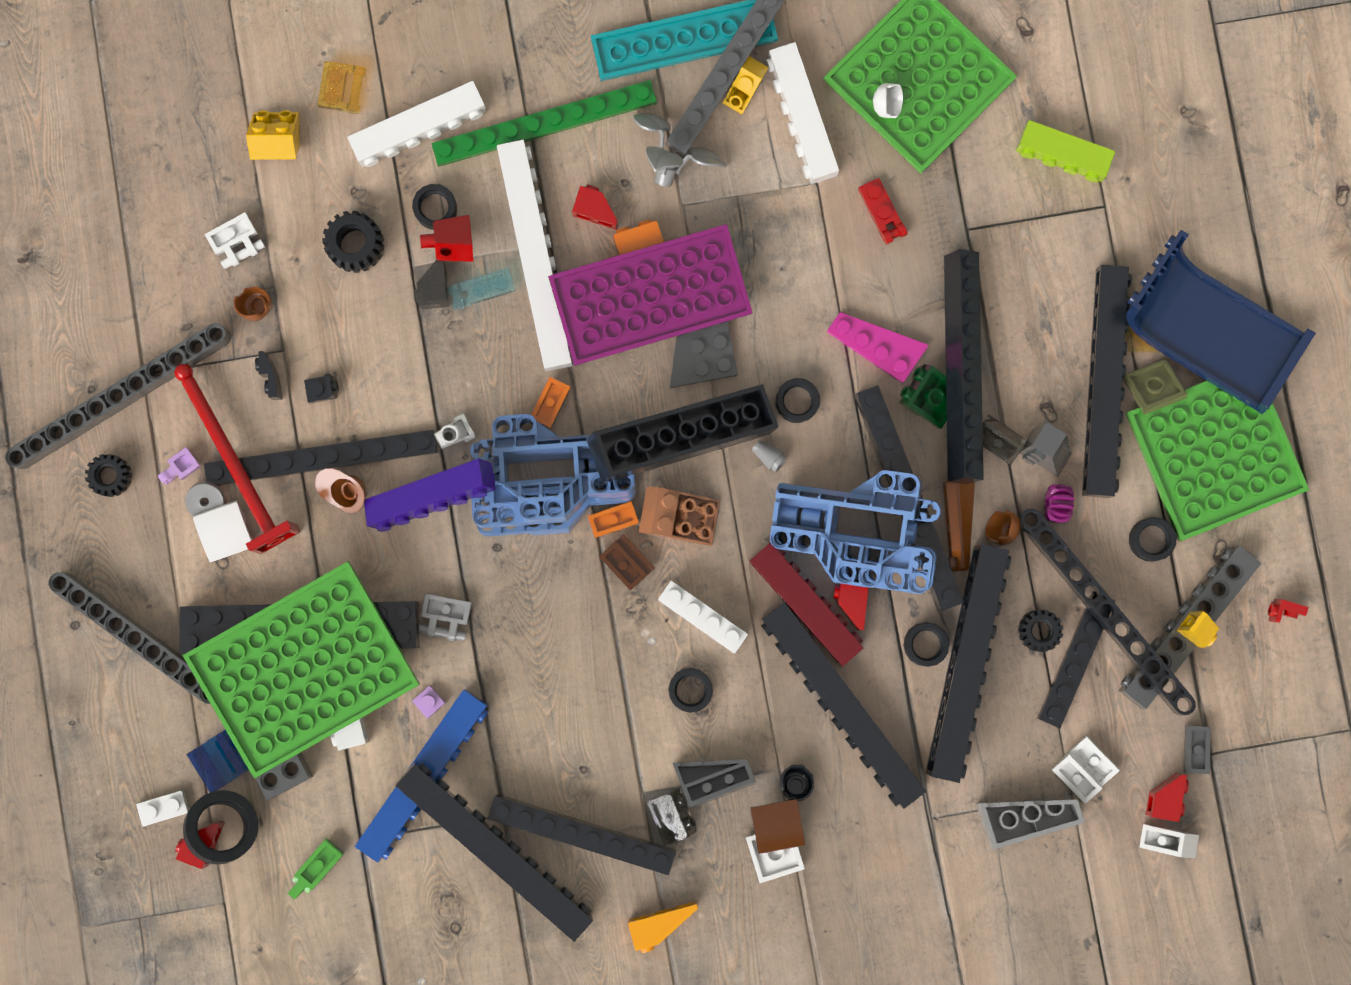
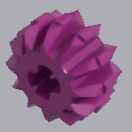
M1052 484L1045 493L1044 515L1047 521L1053 523L1069 522L1073 515L1074 491L1071 486H1066L1065 484Z

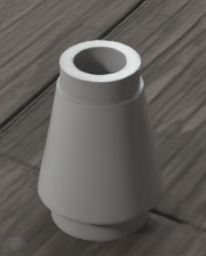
M761 440L752 449L770 471L778 472L787 460L784 452Z

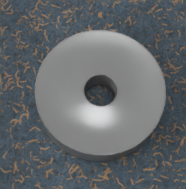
M198 482L189 489L186 495V508L193 516L224 505L223 492L214 483ZM201 498H207L209 503H202Z

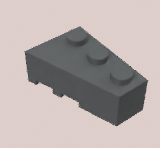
M1048 422L1034 428L1018 452L1023 455L1022 459L1031 465L1036 463L1057 477L1072 455V452L1069 451L1070 446L1068 445L1067 434Z
M747 759L673 763L690 809L756 784Z

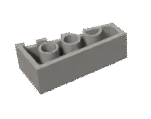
M1078 800L976 804L990 850L1085 823Z

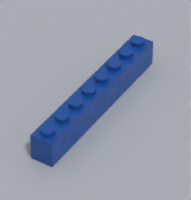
M463 689L411 766L415 761L419 765L423 762L433 771L431 775L435 779H443L448 772L445 767L449 761L455 762L462 752L459 747L463 741L468 743L475 733L472 728L476 722L482 723L487 716L488 711L485 709L488 707V704L467 689ZM395 787L354 847L377 863L382 858L387 860L394 850L391 845L395 839L401 840L408 830L404 826L409 819L414 821L421 809Z

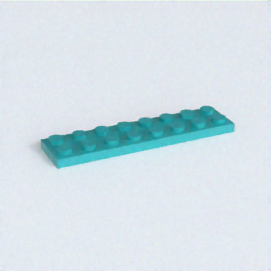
M757 0L741 1L590 35L600 81L722 55ZM774 19L755 47L778 42Z

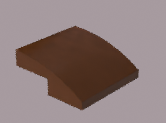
M797 799L750 807L758 854L805 845Z

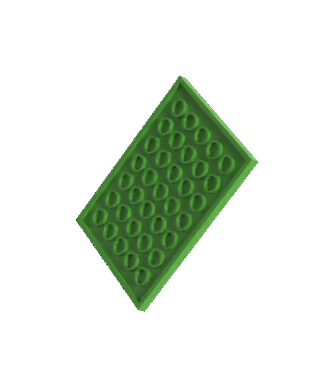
M350 561L345 562L182 655L254 779L420 685Z

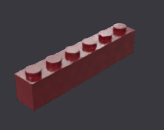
M770 542L749 563L836 662L843 667L864 649L861 645L863 640L855 631L852 633L848 631L845 627L848 623L839 613L836 616L830 610L832 607L830 602L824 596L819 598L814 592L817 589L808 578L804 581L799 575L801 572L800 568L793 561L789 563L783 557L786 554L785 551L775 548Z

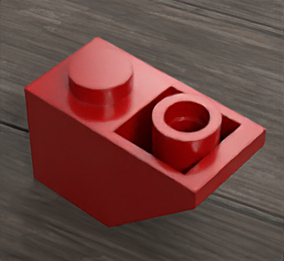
M1175 773L1149 791L1146 815L1180 822V817H1183L1185 812L1183 797L1189 787V781L1186 780L1187 775Z

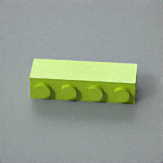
M1028 120L1024 126L1016 148V152H1019L1024 158H1036L1041 160L1046 166H1058L1063 168V171L1068 174L1083 175L1086 180L1094 183L1102 182L1106 178L1115 154L1114 150Z

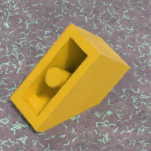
M1204 611L1189 612L1176 631L1197 647L1206 648V646H1211L1217 639L1216 633L1219 627Z

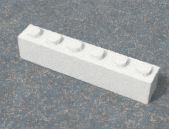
M796 42L769 50L766 64L769 67V72H773L776 80H773V85L776 93L781 94L783 100L780 102L784 115H788L790 123H787L790 135L796 138L795 150L797 156L803 159L804 165L802 170L805 178H809L812 185L836 177L839 173V168Z
M471 81L354 133L347 138L361 167H371L376 165L379 159L386 156L387 158L394 157L400 153V150L406 147L414 148L421 143L420 141L426 138L434 139L440 136L442 131L456 129L462 125V122L469 119H479L487 111L474 81Z

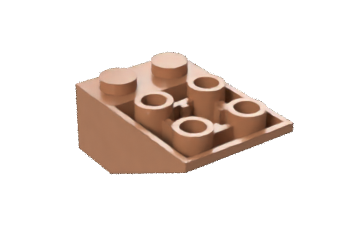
M647 487L639 533L712 546L720 500L661 487Z

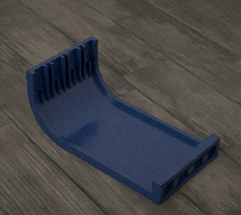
M1180 230L1177 236L1171 235L1164 247L1168 249L1165 255L1160 253L1152 264L1156 267L1152 274L1147 272L1140 284L1144 286L1141 292L1135 291L1128 301L1131 307L1126 313L1127 322L1132 330L1151 347L1263 414L1271 406L1316 333L1309 328L1302 332L1197 268L1183 251V243L1189 234Z

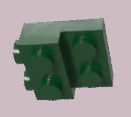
M923 364V366L917 367L913 372L912 377L914 380L911 385L905 386L901 391L900 397L902 399L899 403L915 415L924 418L936 428L942 429L947 421L946 375L932 365Z

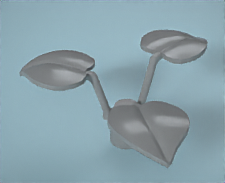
M653 114L633 115V120L639 127L648 131H658L660 134V147L648 146L646 148L647 159L656 172L654 181L657 184L670 187L675 174H679L681 168L690 159L700 165L727 167L720 156L709 149L701 147L690 148V154H687L682 160L677 154L664 149V131L671 129L670 124L664 118Z

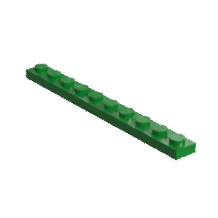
M651 80L447 138L431 143L437 165L440 167L496 151L497 145L519 140H524V142L652 106L657 104Z

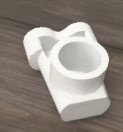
M463 413L454 417L452 423L434 433L442 449L463 440L468 442L476 438ZM450 433L452 435V440H445L444 434Z

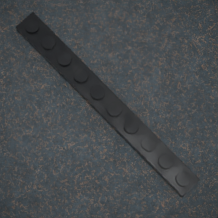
M427 430L239 458L252 481L320 471L325 468H341L436 454L438 452L434 435L435 431ZM224 461L204 463L206 482L214 483L217 486L235 483Z

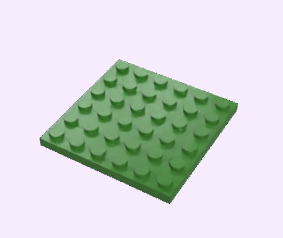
M901 0L824 76L823 80L922 174L1017 78V75L938 0ZM893 83L899 84L902 87L903 104L897 118L880 117L874 110L873 96L881 84Z
M1205 381L1185 389L1187 393L1186 399L1145 415L1140 408L1125 413L1179 542L1309 490L1273 402L1269 409L1261 414L1212 383Z

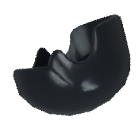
M791 765L783 770L779 777L780 791L789 800L797 799V802L805 800L814 789L813 774L804 765Z

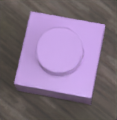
M431 685L412 701L427 719L446 703Z

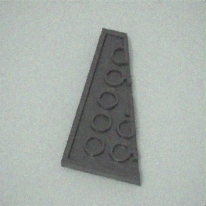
M728 322L677 336L670 388L738 376Z

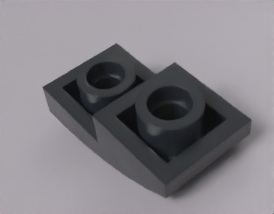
M259 351V358L255 359V369L259 371V375L262 377H268L264 384L265 394H268V397L272 400H282V390L277 370L269 355L264 351Z

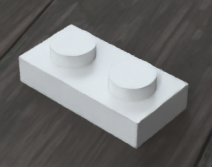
M184 790L136 804L142 827L187 814L189 810Z

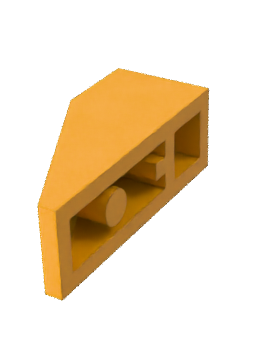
M697 901L628 919L635 951L641 950V953L654 950V946L659 945L698 909Z

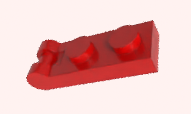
M880 178L858 188L886 245L893 242V239L898 236L902 238L908 235ZM893 223L895 228L889 231L886 226Z

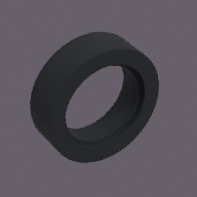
M228 790L213 791L202 796L188 810L183 823V836L188 849L198 859L210 864H226L237 860L252 847L258 833V817L252 804L242 795ZM213 805L230 806L242 818L244 825L242 838L231 849L214 850L205 845L199 837L197 827L199 817L205 809Z

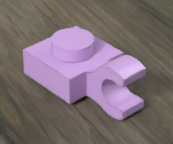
M185 447L167 460L171 467L160 473L158 478L165 485L172 482L176 476L184 480L199 469L201 465L189 449Z

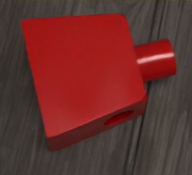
M469 215L434 221V234L420 235L421 249L435 248L437 260L474 262Z

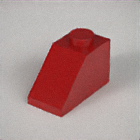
M593 185L580 186L572 209L573 217L617 230V219L603 193L599 191V188Z
M842 583L834 585L833 598L837 599L836 604L857 630H864L869 587Z
M219 821L198 830L199 837L205 845L215 849L225 822ZM181 838L175 850L178 853L176 860L199 869L208 867L209 863L198 859L191 853L184 839Z

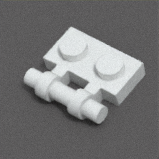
M245 212L205 234L217 256L224 252L226 253L227 258L220 261L224 269L232 265L234 267L239 265L241 260L250 255L253 257L258 254L259 250L265 248L261 239L252 243L250 238L258 233ZM243 242L246 247L234 253L232 248Z

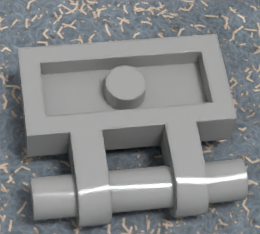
M425 594L421 617L430 618L429 625L420 624L418 633L427 634V637L435 638V636L448 638V641L452 642L456 640L465 641L466 632L458 631V624L468 625L472 602ZM438 620L451 622L450 628L437 627Z

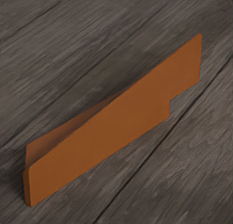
M945 481L943 483L949 564L952 571H965L969 569L975 482L961 484Z

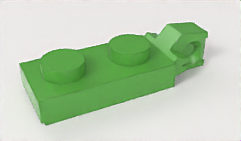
M326 838L294 874L295 877L292 880L296 884L287 894L294 900L303 891L308 894L345 853Z

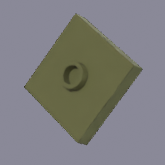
M1166 358L1127 373L1125 378H1123L1144 415L1187 398L1185 389Z

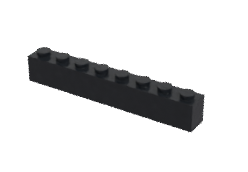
M499 794L494 796L488 815L489 820L668 876L676 854V849Z

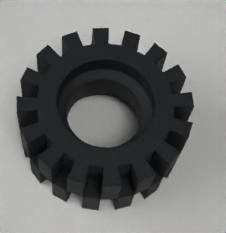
M101 454L99 458L94 457L92 459L94 462H89L87 465L89 470L85 469V474H88L85 481L89 482L87 486L93 489L94 493L107 497L119 496L121 491L125 492L127 490L126 486L131 483L129 477L132 478V473H129L131 468L126 465L127 462L111 454ZM106 467H113L117 473L116 480L111 484H104L100 478L101 471Z
M1035 610L1026 614L1024 619L1020 621L1019 624L1021 625L1018 628V632H1020L1019 638L1024 642L1022 643L1024 646L1032 651L1047 652L1048 650H1053L1056 645H1059L1061 642L1059 641L1060 638H1063L1061 632L1064 629L1060 625L1061 620L1056 617V614L1048 610ZM1037 622H1044L1049 627V635L1044 640H1038L1032 634V628Z

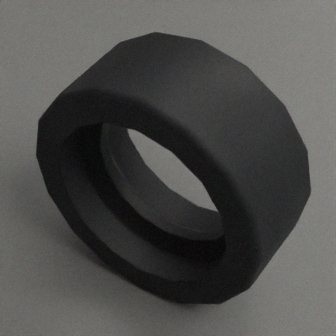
M440 184L423 186L416 192L413 198L412 209L416 219L422 226L433 230V222L437 220L426 218L421 210L422 202L428 195L439 194L448 202V211L439 220L453 218L457 215V204L453 194L448 188Z
M794 378L786 381L776 395L778 413L791 423L808 421L816 414L820 405V395L817 388L810 381L803 378ZM795 387L805 389L811 397L810 408L802 414L789 412L784 404L786 393Z
M1150 517L1140 520L1133 526L1129 534V544L1132 552L1144 561L1155 562L1166 559L1173 553L1176 547L1177 536L1175 530L1168 521L1162 518ZM1157 526L1165 533L1166 544L1160 552L1149 553L1141 547L1139 536L1146 527Z
M924 622L916 624L908 630L903 646L905 654L910 661L919 666L930 667L938 665L945 659L949 652L950 643L948 635L943 628L934 623ZM922 631H931L939 638L940 649L932 658H921L913 649V640Z
M694 668L682 669L677 672L671 679L668 689L674 706L688 713L698 712L705 708L710 702L713 693L712 682L708 676L701 670ZM685 677H697L704 685V695L695 704L684 703L677 695L678 683Z

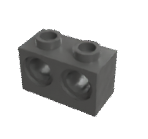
M300 752L255 779L268 801L312 778L313 775ZM291 762L298 765V773L296 775L291 774L288 770ZM270 773L275 774L277 777V784L275 786L270 785L267 781Z

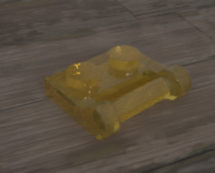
M324 61L317 106L319 108L359 114L360 106L358 102L362 78L365 76L366 68ZM347 74H353L350 101L346 103L343 102Z

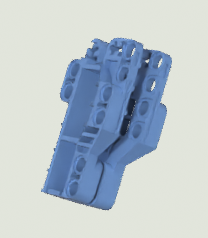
M530 414L497 417L492 424L493 439L480 440V442L473 443L470 448L473 460L479 458L492 463V466L494 465L496 490L487 493L486 497L471 499L473 521L477 525L478 531L484 536L570 533L590 506L627 503L636 496L635 475L602 484L587 443V438L590 435L559 437L537 422ZM526 423L533 425L529 431H523L521 427ZM508 425L510 428L506 433L498 432L499 427ZM480 449L485 450L483 457L478 455ZM574 459L575 476L509 481L508 464ZM587 459L589 461V473H585L584 460ZM622 486H629L626 489H621ZM602 487H603V488H606V489H604V490H602V491H598V490H597V489L602 488ZM484 498H485V504L488 505V506H484L483 504H481V502L484 501ZM513 517L512 520L505 521L507 518ZM489 519L487 523H482L484 520ZM563 522L561 525H558V526L552 524V523ZM533 524H539L537 527H530V526H529V525H533ZM508 526H516L514 529L506 528ZM482 528H493L490 531L482 530Z
M884 470L851 492L779 483L775 496L776 502L774 503L770 542L777 549L815 554L835 583L922 594L933 585L937 554L930 547L913 545L917 534V522L915 520L924 522L936 521L942 515V507L936 501L920 498L922 481L918 475L913 473ZM885 474L890 475L893 479L892 485L888 488L881 484V478ZM909 477L916 481V488L913 491H908L904 486L905 480ZM930 504H932L933 509L937 510V513L933 514L930 518L927 512H920V508H929ZM840 506L903 515L900 542L837 533ZM800 507H801V508H803L802 513H801V522H800L801 525H797V524H798V520H799ZM823 511H826V513H825V518H824V529H823V528H820V527H821V523H822ZM783 532L786 533L788 537L786 543H784L781 539V535ZM806 535L811 540V544L809 547L806 546L804 543V537ZM851 545L860 547L858 558L850 555ZM871 548L881 550L879 561L870 560ZM925 553V557L929 558V561L923 564V559H920L919 556ZM848 567L852 569L853 575L849 574ZM871 570L876 573V579L871 576ZM894 572L899 573L901 575V584H897L894 582ZM917 576H921L925 579V587H919L917 585Z

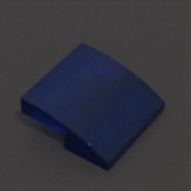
M226 729L186 754L209 793L218 791L249 771Z

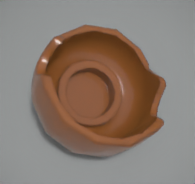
M257 286L244 288L241 295L234 298V309L238 315L248 321L263 319L272 307V299L267 291Z
M1008 510L1006 512L996 511L989 518L985 528L987 539L998 545L1010 544L1019 535L1021 530L1020 519L1015 513Z

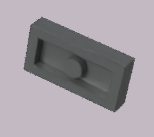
M1185 725V773L1210 774L1211 727Z

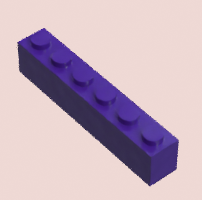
M478 458L365 499L364 507L367 526L375 528L379 532L391 530L392 526L409 524L412 519L426 518L429 516V513L446 511L449 506L466 504L469 499L486 497L487 493L496 490L492 463Z

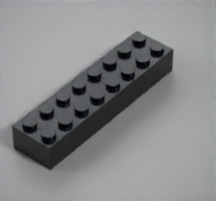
M761 384L594 431L587 438V443L601 482L604 484L768 436L779 426L765 388Z

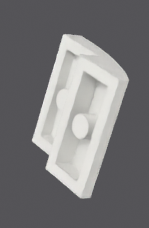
M237 500L193 515L199 538L210 563L247 550L246 543L253 540Z
M1085 735L1060 759L1052 770L1086 804L1103 789L1102 786L1116 775L1120 768Z

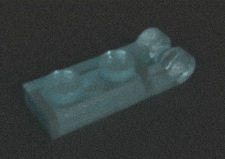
M509 268L457 283L447 288L449 295H452L454 300L452 302L454 310L463 309L467 306L516 291ZM467 290L469 297L462 298L461 292Z

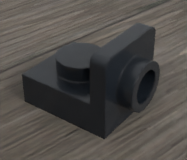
M328 373L324 374L323 377L304 380L309 404L337 399L336 392H339L338 381L336 378L333 379L331 374Z

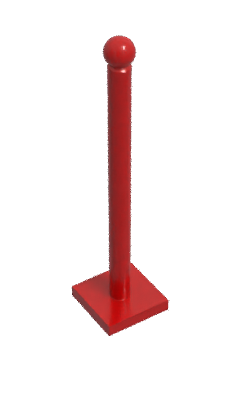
M179 364L175 368L174 375L177 380L182 382L186 393L263 532L262 535L246 543L248 550L263 554L299 534L300 529L298 525L290 521H285L278 526L274 525L196 379L193 377L192 367L188 364Z

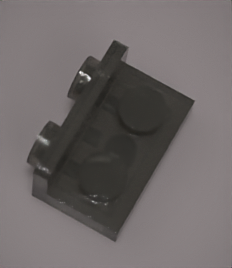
M680 788L647 801L664 846L688 838L697 832L695 819L690 815L687 800Z

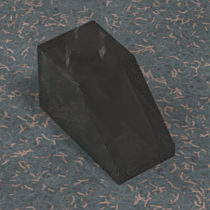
M436 260L417 282V289L414 290L415 304L419 303L422 310L449 307L445 261Z

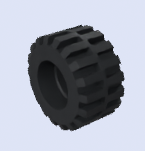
M344 211L343 216L340 217L338 214L334 216L336 219L334 222L329 220L327 223L329 228H324L323 231L325 238H322V243L325 245V253L337 267L343 268L346 272L351 270L354 273H360L361 269L365 272L369 270L368 266L372 265L374 267L377 264L375 262L376 259H381V250L384 251V237L372 218H369L364 213L359 214L358 211H352V214ZM352 231L363 232L366 235L364 247L356 253H345L341 247L345 235Z

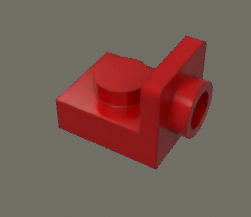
M1274 599V602H1271L1268 608L1269 621L1280 623L1282 614L1297 619L1298 616H1307L1309 607L1283 599Z

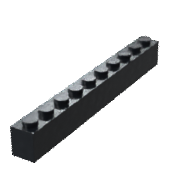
M959 249L944 256L948 482L969 484L984 480L979 252Z
M1100 265L1096 269L1082 496L1112 498L1115 497V493H1118L1119 490L1116 470H1119L1121 463L1120 456H1117L1118 447L1122 443L1119 424L1123 422V410H1120V404L1125 396V389L1122 387V378H1125L1126 365H1123V356H1126L1128 348L1127 342H1124L1125 333L1128 332L1129 328L1126 310H1129L1130 307L1128 303L1130 296H1127V290L1131 286L1132 275L1128 274L1129 267Z
M877 385L856 393L854 399L882 470L913 473L879 386ZM885 474L886 480L890 487L892 485L893 479L890 475ZM911 477L907 478L904 482L905 488L908 491H913L916 488V481ZM920 508V512H927L929 514L927 508ZM915 520L917 522V534L913 545L930 547L937 554L934 582L930 592L938 612L964 603L933 522ZM925 553L919 556L920 559H923V564L929 561V558L925 557Z
M783 602L761 619L763 621L762 629L768 636L773 635L778 641L775 646L782 655L787 653L792 660L789 662L791 668L796 674L801 672L806 679L803 681V684L810 693L816 692L820 698L817 702L824 712L829 710L834 716L831 719L832 723L839 731L841 729L845 731L848 735L845 740L853 750L857 748L862 756L859 759L867 769L872 767L875 771L874 779L881 788L886 786L890 794L887 796L894 806L900 805L905 809L926 793L925 789L786 603Z
M415 761L397 781L395 786L575 942L592 923L593 917L590 914L592 910L583 902L578 904L573 899L575 895L564 886L561 889L555 883L557 879L548 871L543 873L538 869V862L531 856L526 858L520 853L522 849L514 841H506L502 837L504 833L493 824L490 827L484 821L486 817L477 809L472 811L467 807L468 801L460 794L455 796L449 791L450 786L443 779H435L431 775L433 771L422 762L419 765Z

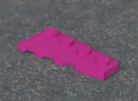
M841 312L827 330L828 334L900 383L905 381L929 346L928 344Z

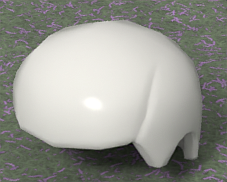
M893 83L881 84L873 96L874 110L880 117L897 118L903 104L902 87L899 84Z

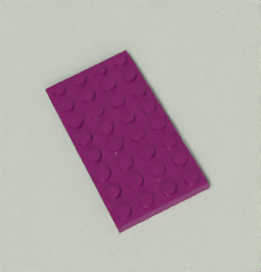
M727 224L548 276L574 366L753 314Z

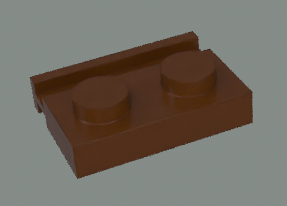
M624 534L599 556L630 591L655 569Z

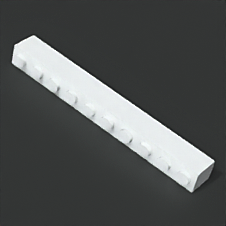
M524 140L497 145L544 369L547 372L573 366V359L548 276L553 275L552 271L556 270L554 256L549 257L548 248H552L549 234L544 235L543 226H547L544 212H539L538 204H542L540 191H535L533 182L538 181L535 168L530 169L529 160H533L530 146H525Z

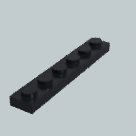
M1092 591L1089 599L1096 598L1097 594L1095 591ZM1101 606L1100 613L1103 617L1109 618L1111 609L1108 606ZM1086 607L1037 719L1059 729L1063 724L1104 629Z

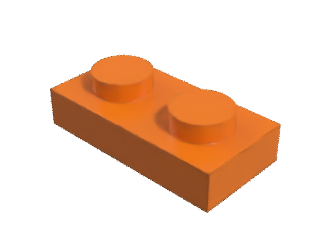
M549 377L531 414L535 420L551 429L571 386Z
M632 501L588 516L595 538L639 524Z

